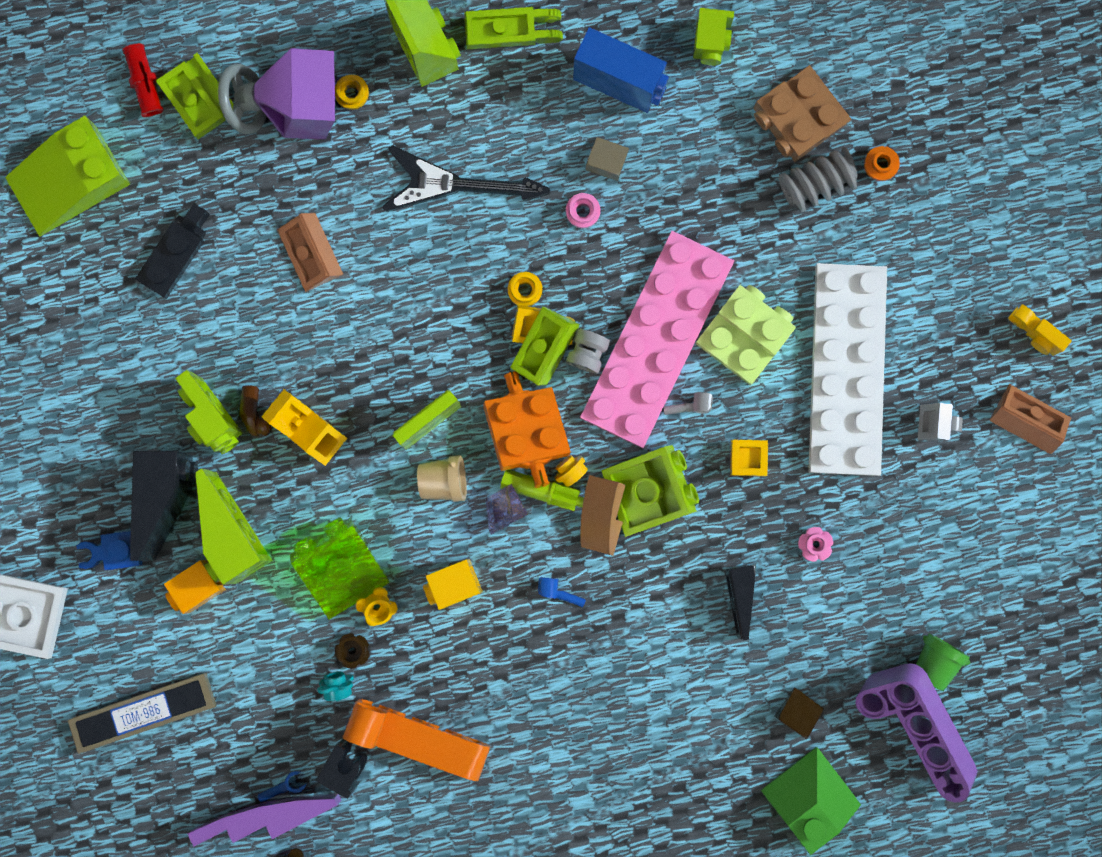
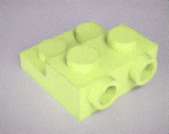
M739 285L695 344L751 386L796 327L791 323L794 319L792 315L779 306H776L773 310L763 302L766 298L765 295L757 288L748 285L745 289Z

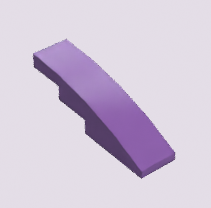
M339 794L303 795L267 801L227 813L194 828L187 834L193 847L227 830L232 843L265 826L271 839H274L337 806L342 800Z

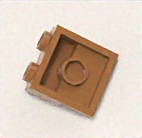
M810 65L787 82L783 81L757 100L753 108L756 111L754 117L763 130L770 129L777 139L775 140V145L779 152L786 158L790 156L794 162L805 156L852 120Z

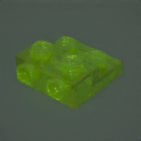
M341 517L330 521L323 528L324 534L314 540L311 536L299 540L292 548L294 552L290 554L291 565L329 620L356 604L359 598H366L372 594L375 588L383 587L390 583L387 574L371 552L369 544L351 517L345 521Z

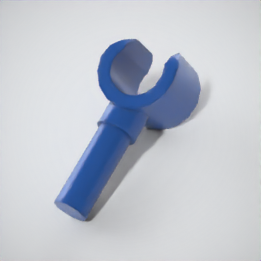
M539 578L538 593L541 596L564 600L580 607L584 606L586 599L557 590L559 579Z
M291 771L286 776L285 781L258 794L259 801L264 802L287 791L298 793L304 790L306 783L299 788H293L289 784L290 777L301 773V771Z

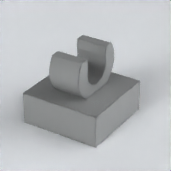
M933 403L920 405L917 440H950L951 431L962 432L963 418L952 416V404Z

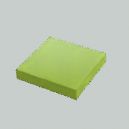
M450 390L445 391L394 431L393 437L403 448L409 449L460 409L459 401Z

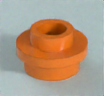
M886 146L873 148L864 160L866 173L876 181L891 179L898 172L900 166L897 153ZM885 158L888 161V167H879L877 159Z

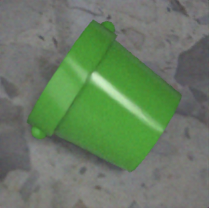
M929 633L928 636H923V643L925 645L916 665L924 669L935 688L944 692L962 666L965 667V665L970 664V656Z

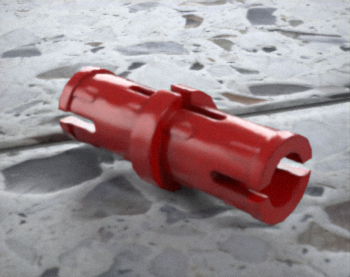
M137 43L124 47L122 51L131 75L128 79L130 88L135 89L142 117H151L163 113L164 110L155 86L157 77L154 72H151L144 44Z

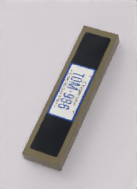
M203 673L69 719L68 724L77 752L80 754L217 707L207 673Z

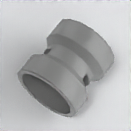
M578 329L574 338L576 346L574 350L569 352L566 363L583 371L598 374L602 365L600 361L601 355L607 351L610 340L594 332Z

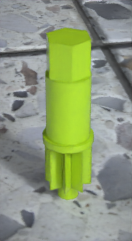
M510 469L504 472L500 489L571 511H575L576 506L583 507L584 497L579 496L581 490L558 484L556 481H549V485L545 487L541 485L540 488H535L532 476Z

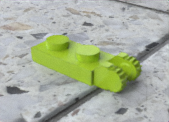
M533 7L464 12L467 49L536 45V43H557L563 40V34L560 30H535L534 22L553 23L561 20V11L555 8L533 9Z

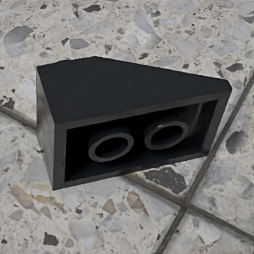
M133 451L130 561L156 560L192 491V483H196L195 472L198 471V464L193 462L192 455L179 451Z

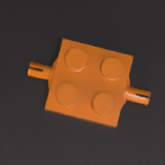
M513 371L511 375V372L504 375L509 394L501 398L484 401L483 404L500 470L505 471L514 468L530 469L535 488H540L541 485L545 487L550 483L544 465L551 460L568 457L571 453L553 388L549 387L534 391L522 390L519 373Z

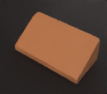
M301 213L277 229L305 292L343 275L316 213Z
M1011 384L1006 388L990 418V421L1049 454H1052L1064 442L1071 417Z

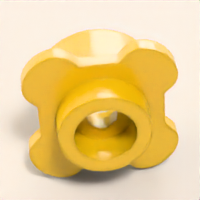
M383 587L375 588L372 594L366 598H359L356 601L357 611L363 612L366 623L370 626L385 624L397 612V604L390 601L387 597L388 592ZM376 604L380 605L377 609L373 608Z

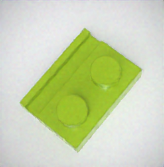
M197 52L193 55L192 59L182 62L157 79L156 82L198 140L225 122L226 119L218 99L219 82ZM229 98L231 107L233 108L234 103Z

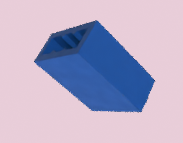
M590 27L574 58L573 80L646 113L649 112L652 104L659 106L666 91L669 76L664 74L667 65L666 61Z

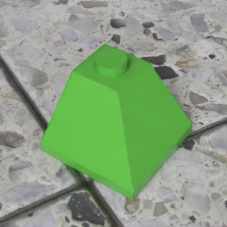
M818 747L812 749L761 789V792L810 855L838 835L861 806L860 802Z

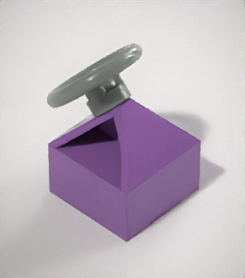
M291 48L260 79L252 69L243 64L228 66L223 71L218 83V99L225 119L232 128L242 134H253L259 131L267 116L283 138L326 139L335 122L334 51ZM241 75L244 76L250 83L243 84ZM230 81L235 91V104L233 108L229 100ZM257 111L255 119L251 123L246 124L240 121L244 112Z

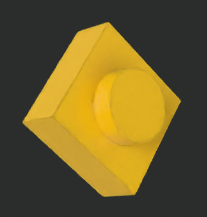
M731 440L730 476L766 477L768 471V440Z

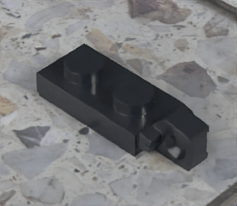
M194 203L184 218L178 215L162 236L135 280L167 299L204 243L203 238L206 235V231L201 229L210 214Z

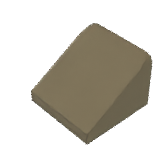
M597 137L586 163V170L618 181L629 148Z

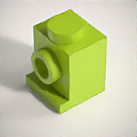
M709 8L699 9L696 21L693 59H701L700 62L709 66L721 64L723 51L730 50L732 30L727 29L731 28L734 11Z

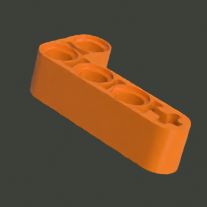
M359 699L355 702L343 734V739L370 749L377 746L459 777L479 781L491 747L490 745L448 729L445 732L438 730L440 726L412 717V720L405 718L406 714L379 705V707L372 706L373 702L365 699Z

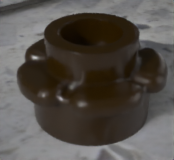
M353 633L343 635L339 640L340 643L335 646L336 659L340 660L342 665L349 669H354L359 664H365L370 655L367 649L369 643L362 635L354 636ZM351 647L356 649L355 654L349 652Z

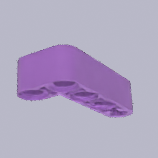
M910 663L870 675L856 697L855 703L859 712L871 719H879L897 714L939 794L951 802L966 800L976 779L977 768L924 669Z

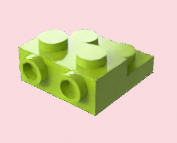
M188 370L177 376L175 379L181 386L177 390L178 394L190 408L192 406L195 407V409L185 415L191 424L187 427L190 435L199 445L203 443L206 447L210 446L214 452L219 451L222 455L238 445L239 441L237 438L243 432L202 377Z
M673 445L659 448L601 470L604 479L625 484L617 514L619 521L623 522L622 530L625 537L697 512L695 504L699 503L697 490L692 483H686L682 472L687 469L686 460L680 450H674Z

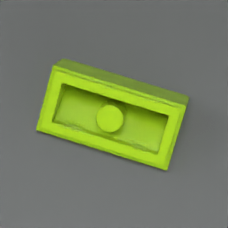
M542 306L510 368L538 386L547 385L573 339L579 324Z

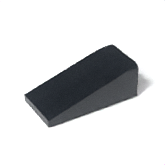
M756 564L729 568L725 571L736 636L741 640L749 639Z

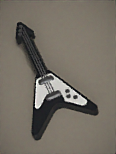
M391 145L388 148L391 155L411 176V181L407 187L383 205L385 212L446 197L459 191L521 196L523 201L532 200L551 193L549 187L526 177L523 178L522 182L460 178L458 175L396 146Z

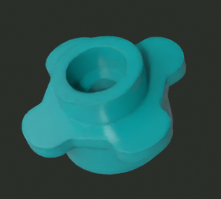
M342 671L331 672L319 681L320 687L317 688L318 693L323 694L326 701L342 700L352 694L351 688L353 683L351 681L354 680V676L352 674L345 675Z

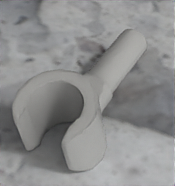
M695 392L693 403L664 406V414L669 415L682 412L709 413L712 409L713 396L710 393Z

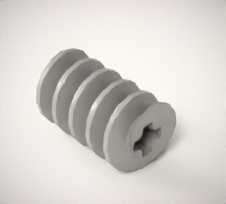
M842 147L841 154L837 151H832L829 153L828 159L824 156L818 157L815 165L811 162L804 163L803 171L798 167L791 169L790 177L786 173L779 174V182L790 206L796 205L801 212L806 211L805 200L807 199L816 207L819 205V194H822L827 201L831 200V189L833 188L840 196L844 195V183H847L852 190H856V178L858 176L850 152L846 147Z

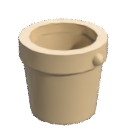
M461 455L449 456L447 459L418 465L417 484L421 499L453 500V502L466 500V472Z

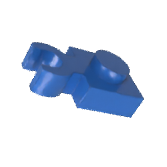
M131 531L100 535V546L93 542H81L76 545L77 549L87 548L92 553V557L88 562L78 563L79 568L90 569L97 566L100 561L104 563V570L142 565V561H130Z

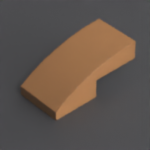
M589 475L581 514V547L614 556L623 524L622 521L616 520L625 484Z

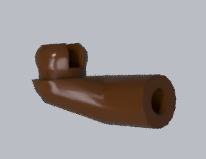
M245 385L241 390L239 415L250 435L257 438L259 435L267 436L271 433V425L258 415L259 388Z

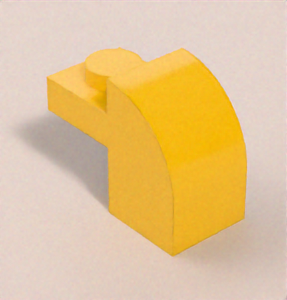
M285 389L282 390L261 416L324 466L327 465L347 440L337 429Z

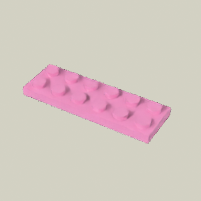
M671 231L580 419L642 449L644 448L729 274L734 260Z

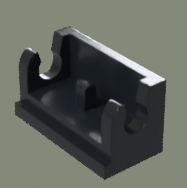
M342 739L335 745L316 782L348 799L360 783L357 780L367 763L368 757L367 753H364L360 757V761H356L354 764L351 758L346 760L347 754L351 752L353 743Z

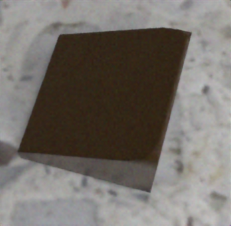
M794 687L774 717L807 740L824 708Z

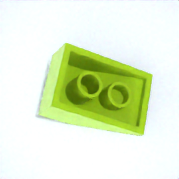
M384 0L393 31L421 87L459 70L456 58L461 57V54L453 37L446 39L441 29L446 24L438 7L431 9L427 0Z
M86 116L79 118L51 135L5 177L40 237L130 185L97 126Z
M201 468L195 473L203 554L208 561L204 565L208 574L215 582L221 581L223 585L237 584L273 560L217 472Z

